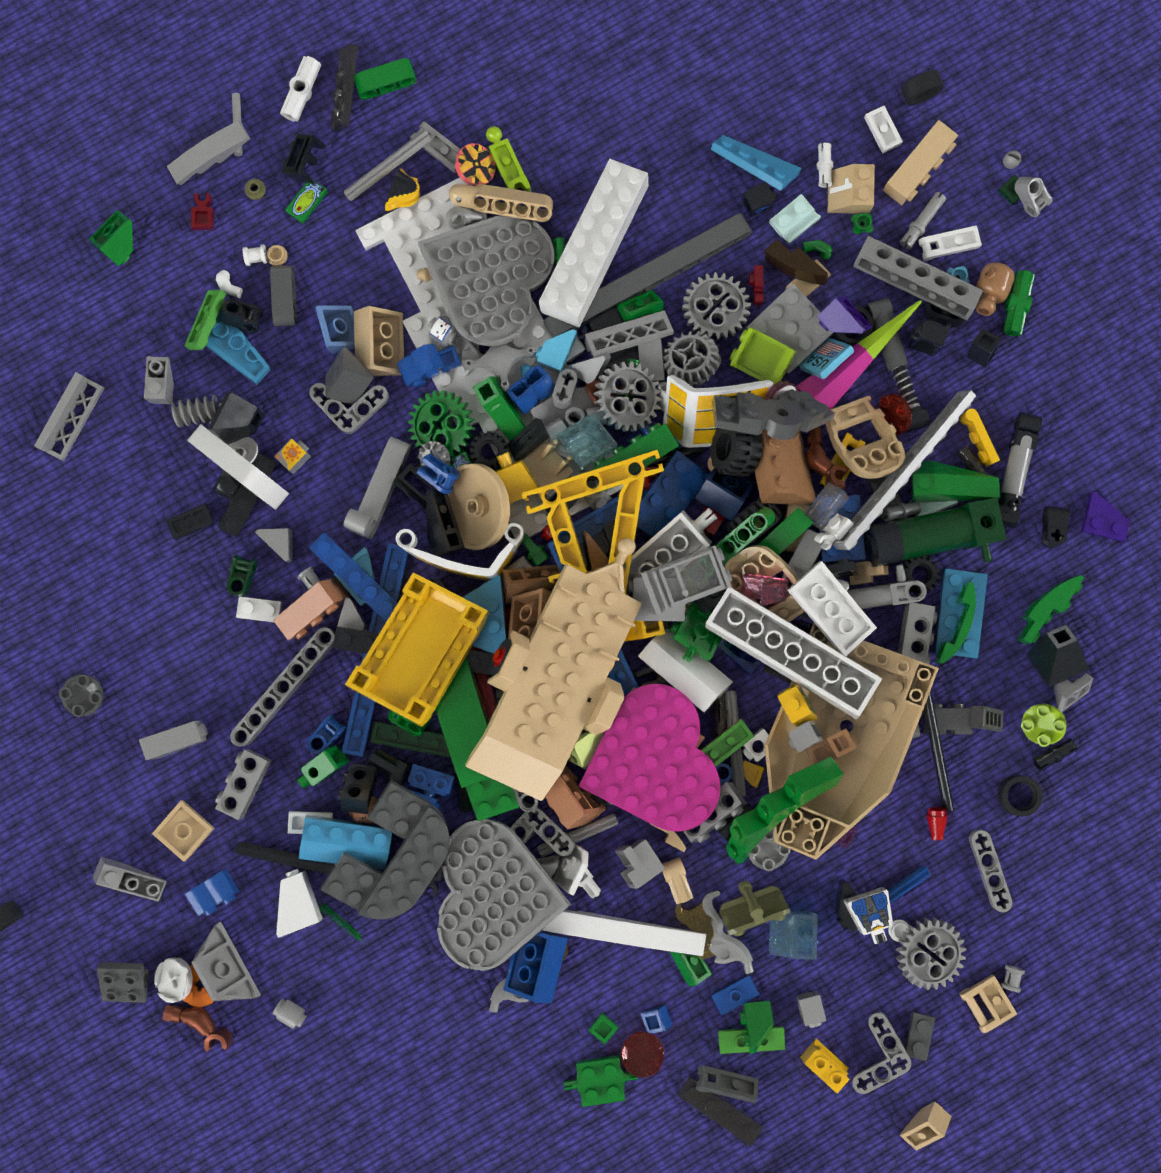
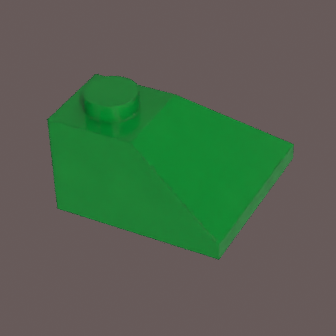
M118 209L89 238L117 266L126 263L133 252L132 221Z

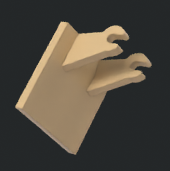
M557 439L552 444L546 440L523 459L540 487L567 479L574 473L569 467L573 457L569 455L564 461L555 451L556 446L559 444ZM554 489L548 490L547 493H546V496H547L549 493H551Z

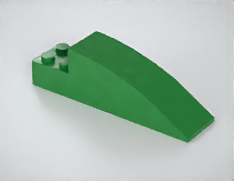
M466 656L436 707V712L461 788H466L478 821L519 808V804L513 788L465 767L469 755L483 736L490 722L468 656Z

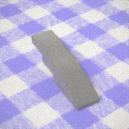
M236 121L190 148L170 163L167 168L176 184L182 185L194 174H202L215 162L222 163L250 140V137L242 123Z

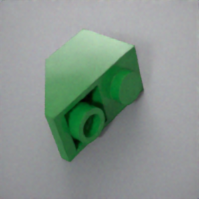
M770 1001L744 1003L743 1011H740L741 1025L746 1027V1033H743L744 1045L749 1047L750 1054H754L773 1029Z

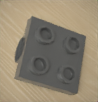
M99 962L97 973L102 1001L146 1003L148 998L149 969H145L144 965L140 963Z

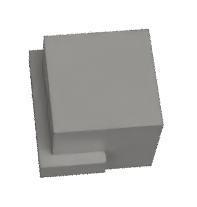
M638 839L629 846L621 845L614 850L627 868L620 874L629 888L638 889L665 869L646 839Z

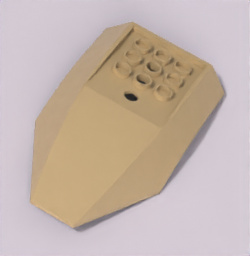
M813 623L809 635L837 651L817 625ZM862 641L846 657L879 676L882 680L858 719L853 718L802 687L818 716V719L814 720L824 740L842 731L840 728L841 722L849 720L853 724V729L848 733L857 748L834 760L844 773L837 786L813 798L773 828L775 843L816 860L891 793L939 668ZM791 681L790 686L795 684L796 682ZM781 706L764 744L769 793L782 788L789 775L813 765L806 750L798 753L797 750L794 751L788 742L790 736L788 733L797 727L791 723L783 706Z

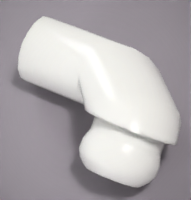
M221 270L217 273L216 281L220 290L228 295L240 298L243 289L231 285L229 272Z

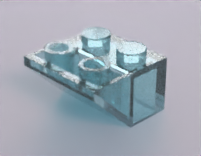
M790 910L791 913L787 914L784 920L770 921L769 954L792 959L817 960L818 915L814 911Z

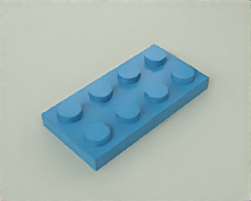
M943 569L933 653L938 652L942 642H951L964 608L963 605L956 602L963 584L970 581L974 583L975 614L965 641L953 656L978 659L988 574Z

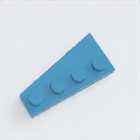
M724 135L713 142L711 150L780 191L794 180L801 171V168Z
M219 310L216 324L211 329L206 347L258 385L270 371V367L250 344L242 331L221 321V310Z

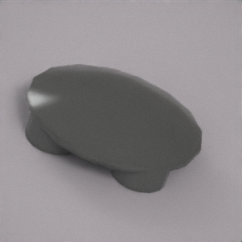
M78 674L69 678L59 691V697L65 709L76 717L89 716L95 713L101 707L104 699L100 682L87 674Z

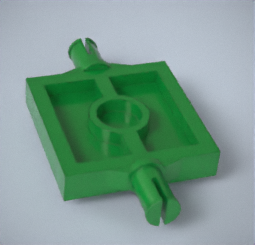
M693 602L688 606L685 612V621L680 622L672 637L687 648L682 657L683 660L686 659V662H691L694 653L706 661L712 659L722 638L706 628V622L715 608L705 615Z
M619 1055L576 1061V1079L563 1081L564 1091L578 1089L581 1095L582 1107L625 1101V1081L638 1080L637 1070L624 1072L620 1065Z

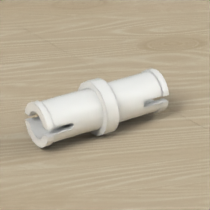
M823 143V148L822 144L818 145L819 161L816 165L819 170V187L827 188V183L828 187L832 186L831 169L833 168V161H831V144Z

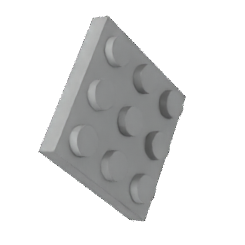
M791 284L746 327L747 329L753 327L797 351L787 369L789 374L834 333L822 328L819 324L820 319L817 317L821 312L794 284Z

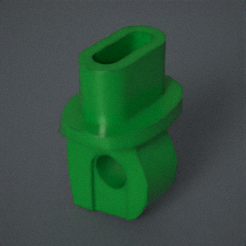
M527 534L524 535L522 543L529 551L527 560H531L535 566H539L550 557L544 550L546 547L544 545L536 546Z

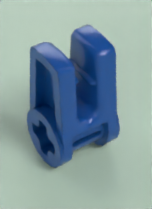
M432 454L425 455L422 459L425 465L418 468L416 473L441 493L451 494L453 484L460 476L459 471Z

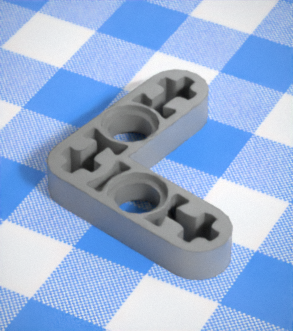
M314 384L309 391L312 400L346 434H352L358 430L389 400V393L381 385L372 387L349 409L338 400L329 399L324 402L321 397H316L317 393L315 391L318 389L320 391L324 389L322 393L326 397L324 384ZM378 391L379 393H381L383 391L382 396L384 398L382 400L377 398L373 402L376 405L373 408V406L369 401H367V399L370 398L372 401L376 398V395L374 394L375 392ZM332 403L339 405L340 409L336 414L328 412V408ZM362 404L369 406V412L366 415L358 413V407ZM343 415L348 421L353 420L351 422L352 427L343 428L345 423L339 417Z
M537 807L532 812L525 811L511 827L514 832L519 827L525 829V836L521 839L524 844L536 832L560 856L569 857L575 851L574 841L544 811ZM539 813L537 817L544 823L540 825L534 820L531 822V814ZM548 826L555 828V834L551 838H547L544 834ZM558 838L564 843L569 842V850L561 852L562 846L558 842H555L553 845V842Z
M879 1011L873 1012L869 1016L868 1024L886 1058L854 1075L853 1087L860 1094H866L907 1073L911 1068L910 1056L887 1016ZM874 1017H878V1019L883 1018L882 1026L884 1030L889 1028L890 1031L884 1032L879 1037L877 1033H881L878 1025H873ZM892 1036L896 1040V1045L893 1048L885 1047L883 1044L885 1037ZM898 1057L902 1060L906 1059L905 1067L902 1068L900 1065L894 1067L896 1073L892 1074L891 1067L887 1062L890 1061L891 1065L897 1063ZM878 1067H885L888 1070L886 1078L881 1079L876 1076L875 1071ZM868 1072H872L873 1079L877 1083L873 1084V1081L870 1080L866 1083V1088H863L862 1085H857L859 1083L858 1078L861 1077L863 1080L870 1078Z

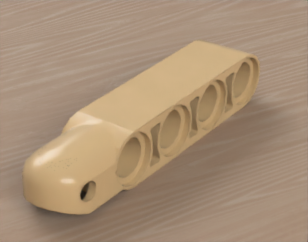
M456 184L449 191V198L455 205L471 208L478 212L540 222L548 221L552 216L553 200L545 194L484 184L476 186ZM456 197H460L462 200L457 201Z

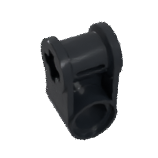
M230 298L223 303L220 319L226 325L249 333H256L259 331V320L262 318L264 311L256 305H250Z
M1044 507L1042 515V542L1046 547L1055 548L1066 541L1069 521L1068 508Z

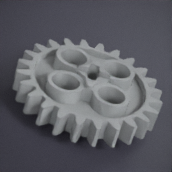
M715 272L713 278H710L707 273L704 281L698 277V285L694 282L691 283V289L686 290L685 294L687 296L683 298V302L686 304L682 306V310L688 311L684 313L683 318H690L687 326L694 325L693 333L699 330L701 336L707 334L709 339H711V336H715L716 341H718L720 335L727 340L728 333L734 337L736 334L735 329L737 331L742 330L741 324L746 325L747 319L745 317L750 315V312L746 309L750 308L751 303L746 302L749 299V295H743L746 288H738L740 281L734 284L732 283L733 276L726 280L725 273L722 274L721 278H718ZM717 289L721 294L714 296L711 290ZM729 294L730 296L721 302L720 308H715L708 319L704 320L703 317L711 312L712 307L717 306L722 298ZM733 303L736 309L730 310L726 307V304ZM704 304L707 309L701 311L697 309L696 305ZM719 318L722 323L716 325L712 322V319Z
M632 361L627 366L625 362L619 363V367L616 364L612 365V370L608 368L604 371L606 376H599L602 383L595 384L600 390L593 393V395L599 397L598 400L594 401V404H600L601 406L596 411H603L604 414L601 419L608 418V426L615 423V430L620 429L621 426L623 432L628 431L629 427L631 431H636L637 427L639 429L645 428L644 423L647 425L651 424L650 418L657 417L654 411L661 409L656 405V402L662 401L661 398L657 397V394L662 392V390L655 388L659 381L653 382L652 379L655 375L648 376V368L641 370L640 363L635 367ZM616 380H619V381L621 382V384H622V389H621V390H618V389L616 388V386H615V381H616ZM636 382L641 384V392L637 391L635 386ZM612 393L616 395H624L627 393V396H642L645 397V400L639 398H633L629 400L628 397H611L610 394ZM615 401L620 404V411L615 410ZM635 403L640 406L641 411L639 414L634 410Z
M924 918V924L917 920L916 928L909 925L911 932H903V935L906 937L905 940H898L902 944V947L896 948L901 953V955L896 957L901 962L898 968L903 971L902 975L908 978L910 983H915L919 988L923 986L929 990L932 986L937 990L938 983L946 987L945 980L948 979L953 982L952 975H960L956 970L957 967H964L959 963L960 960L966 959L961 954V952L966 951V948L961 945L964 940L959 937L960 932L955 930L954 926L947 924L942 919L939 922L936 918H933L932 921ZM932 935L931 940L927 942L928 937ZM920 942L926 948L931 950V952H933L935 955H937L939 958L945 961V964H940L929 954H927L925 951L917 946V943ZM919 953L918 958L914 960L915 955ZM935 965L934 970L930 972L931 967Z

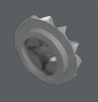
M430 441L419 449L420 452L417 458L420 459V466L425 465L422 459L427 454H433L436 458L450 465L449 452L441 443Z

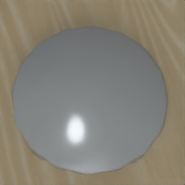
M772 829L755 846L748 857L758 868L772 871L784 864L791 849L774 842Z

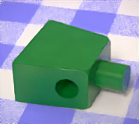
M335 745L324 750L301 768L303 774L297 778V781L302 788H306L310 784L315 786L347 765L350 760L345 753H342L341 747Z

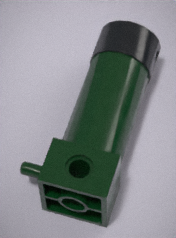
M997 498L967 503L955 509L870 524L869 530L864 533L866 553L874 567L958 549L968 550L981 547L984 562H991L992 555L989 545L1007 540Z

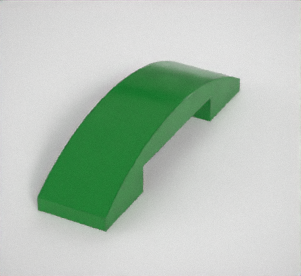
M970 581L963 584L956 602L963 605L964 608L950 643L942 642L934 660L936 664H943L949 660L961 647L970 631L976 606L974 583Z

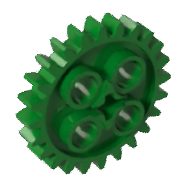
M442 390L441 393L433 391V396L431 393H426V399L419 398L418 400L421 405L413 404L416 412L409 413L414 418L408 421L409 424L413 425L412 428L408 429V432H414L410 439L417 440L415 447H422L425 443L432 441V436L433 441L441 443V437L445 435L446 443L444 446L448 450L449 455L455 457L457 456V451L459 453L464 452L462 445L469 446L470 444L466 439L473 438L469 434V430H475V427L470 426V423L475 421V419L468 416L473 411L465 410L468 403H461L462 397L457 396L455 398V393L450 392L447 394V391ZM438 405H440L442 409V412L439 416L436 412V408ZM455 417L458 420V425L456 428H454L452 425V421ZM427 422L430 425V430L428 433L425 430V425Z

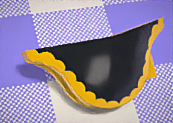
M399 168L390 188L385 211L416 204L420 198L418 178L408 176L403 169Z

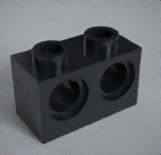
M351 763L349 772L345 771L344 789H340L338 795V802H341L342 811L368 814L370 801L377 783V767Z

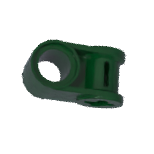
M234 555L227 582V590L230 594L236 597H245L249 594L257 569V559L247 560L240 558L239 555ZM238 582H242V590L239 592H235V584Z

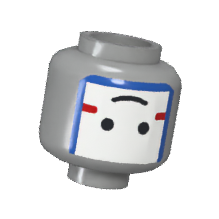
M441 315L438 318L434 317L428 325V328H430L429 337L442 347L453 346L461 335L446 315Z

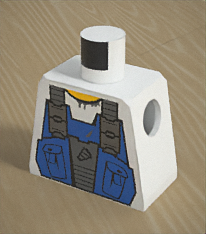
M881 887L843 900L860 933L863 935L871 933L874 944L887 941L884 929L893 926L887 889Z

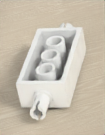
M708 508L696 520L691 519L684 510L632 555L628 580H632V575L640 576V573L709 547L712 542L704 534L703 530L714 520L718 519L715 513L707 519L713 512ZM691 561L678 565L679 572ZM673 567L663 571L664 577H674L676 572Z

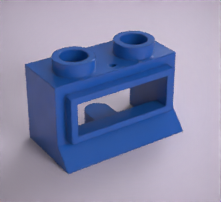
M419 763L413 764L408 778L409 786L450 798L456 780L454 774L448 775L420 766Z

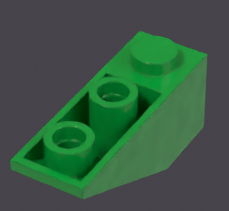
M489 376L472 387L484 409L509 441L526 427L507 392L502 390L499 376Z

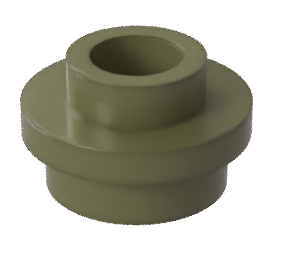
M259 179L249 180L244 188L246 195L252 200H259L266 193V187ZM258 186L256 191H251L252 187Z

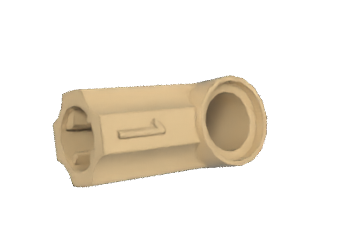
M678 857L662 863L665 868L662 871L664 878L670 886L676 904L684 903L694 898L686 879L687 874L681 858Z

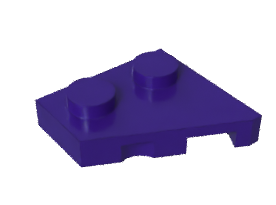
M1091 492L1081 532L1125 542L1130 521L1098 493Z

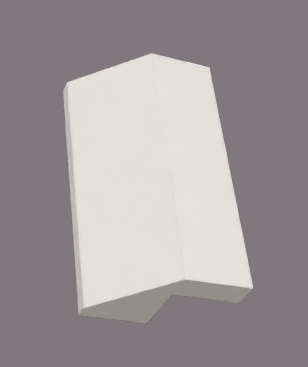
M667 627L664 629L665 634L658 635L652 639L638 657L674 688L684 693L695 706L705 713L713 702L722 696L733 681L709 661L695 653L691 662H686V659L683 660L682 657L687 648L672 638L674 633L670 632Z

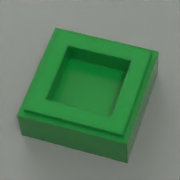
M602 1012L588 1028V1031L605 1045L619 1026Z

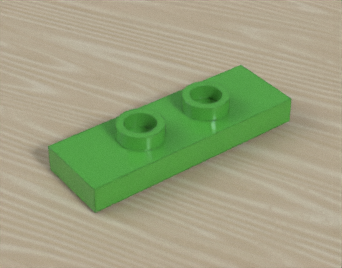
M773 1026L772 1031L756 1052L785 1050L784 1027ZM746 1028L718 1030L720 1054L749 1052V1047H745L743 1033H746Z

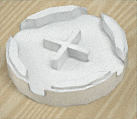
M176 957L168 958L161 962L156 969L154 978L155 988H158L160 998L165 1002L175 1003L184 1000L189 995L193 976L187 962Z

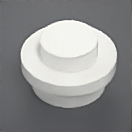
M900 919L893 921V926L888 929L890 937L899 942V939L905 940L906 937L903 935V932H911L909 924Z

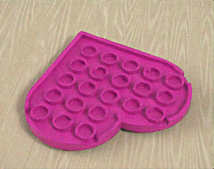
M664 684L644 685L627 694L610 729L605 731L578 787L664 830L686 831L706 821L718 803L720 779L712 760L703 751L696 748L700 736V720L691 700L678 689Z

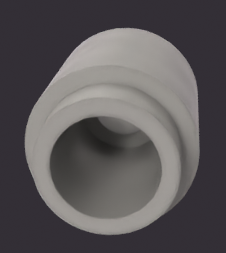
M283 998L272 1013L276 1016L277 1020L292 1029L296 1026L300 1028L307 1017L304 1014V1008L289 999L286 1001Z

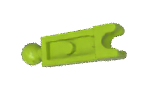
M496 126L489 127L486 131V138L489 142L493 143V145L488 146L489 151L506 187L515 190L522 188L524 191L531 192L530 184L523 173L508 138L501 141V130Z

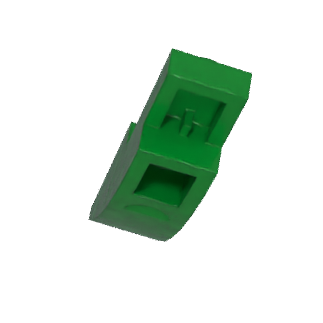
M1079 575L1064 580L1038 597L1021 617L1028 624L1017 640L1023 644L1036 642L1041 634L1039 632L1041 627L1051 620V612L1058 614L1065 612L1069 608L1071 597L1081 590L1083 586L1081 582L1085 577Z

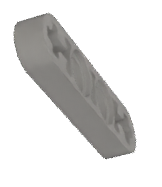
M976 829L971 832L969 842L989 902L995 910L1007 912L1012 907V898L992 839L986 831ZM978 834L985 837L982 840V844L985 848L989 847V850H982L981 844L975 842L978 839ZM986 854H990L993 860L989 866L982 864V857ZM992 875L999 877V884L996 887L989 885V878ZM992 891H999L1000 897L1006 899L1003 902V907L996 904L999 901V897L996 893L992 894Z

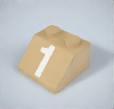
M851 164L831 170L832 186L828 187L827 213H870L874 206V164Z

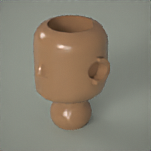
M993 262L983 267L976 283V287L983 290L976 306V311L983 316L992 315L996 309L995 304L1002 303L1007 299L1015 279L1014 272L1009 266Z

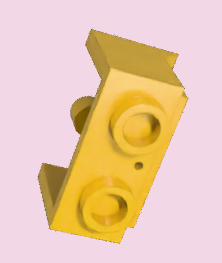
M815 1039L800 1056L803 1063L837 1094L850 1080L847 1077L849 1068L818 1039Z

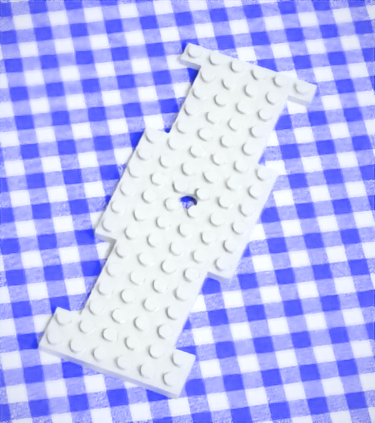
M461 178L420 197L418 202L412 206L398 208L355 230L366 251L385 242L421 312L402 321L416 349L426 344H434L437 352L447 348L442 347L429 337L430 328H428L430 321L434 317L448 316L433 280L424 282L417 278V271L421 268H427L418 247V241L455 230L448 224L446 213L453 207H459L450 200L449 191L456 184L468 185ZM456 197L457 201L462 200L460 197ZM455 215L451 221L456 222L461 216ZM533 299L530 320L525 330L517 338L505 345L516 350H526L532 346L535 348V352H537L539 346L543 347L544 342L552 338L543 323L544 320ZM462 335L454 344L460 361L463 348L469 341ZM471 342L482 357L484 354H481L479 351L480 344ZM537 358L522 359L511 368L508 374L510 386L521 379L520 367L523 364H529L532 367L537 366ZM460 366L444 374L440 370V374L432 378L439 393H441V390L447 391V394L453 392L455 393V398L457 396L462 397L461 403H468L465 410H472L473 412L468 416L475 419V421L470 423V426L479 424L484 433H487V431L496 432L504 438L507 444L510 442L484 409L472 388L489 376H498L495 372L485 368L465 371L463 366ZM542 367L549 374L555 385L559 373ZM553 393L544 400L539 401L538 405L551 398ZM516 407L525 426L534 420L531 412L523 414ZM455 417L453 420L457 426L458 420ZM572 432L567 435L572 437L577 443V451L572 456L573 460L569 464V467L574 471L571 475L572 477L586 473L579 472V432ZM490 444L495 456H497V447L493 444ZM611 448L601 452V458L605 457L606 460L614 456ZM509 449V455H510V457H511V459H512V461H513V463H514V462H516V461L514 460V458H513V456H512V454H511V451H510V449ZM598 480L594 481L595 484L598 486V485H599V481H598ZM623 485L609 489L607 491L608 494L612 496L621 491ZM555 490L546 496L547 500L556 492ZM535 494L530 495L528 501L520 499L511 503L510 524H520L524 535L527 534L529 538L542 532V529L548 524L547 516L549 513L541 510L528 514L526 506L530 505V507L535 508L542 505L543 500ZM583 497L579 498L570 508V516L590 507ZM517 528L511 529L514 538H518L520 530Z

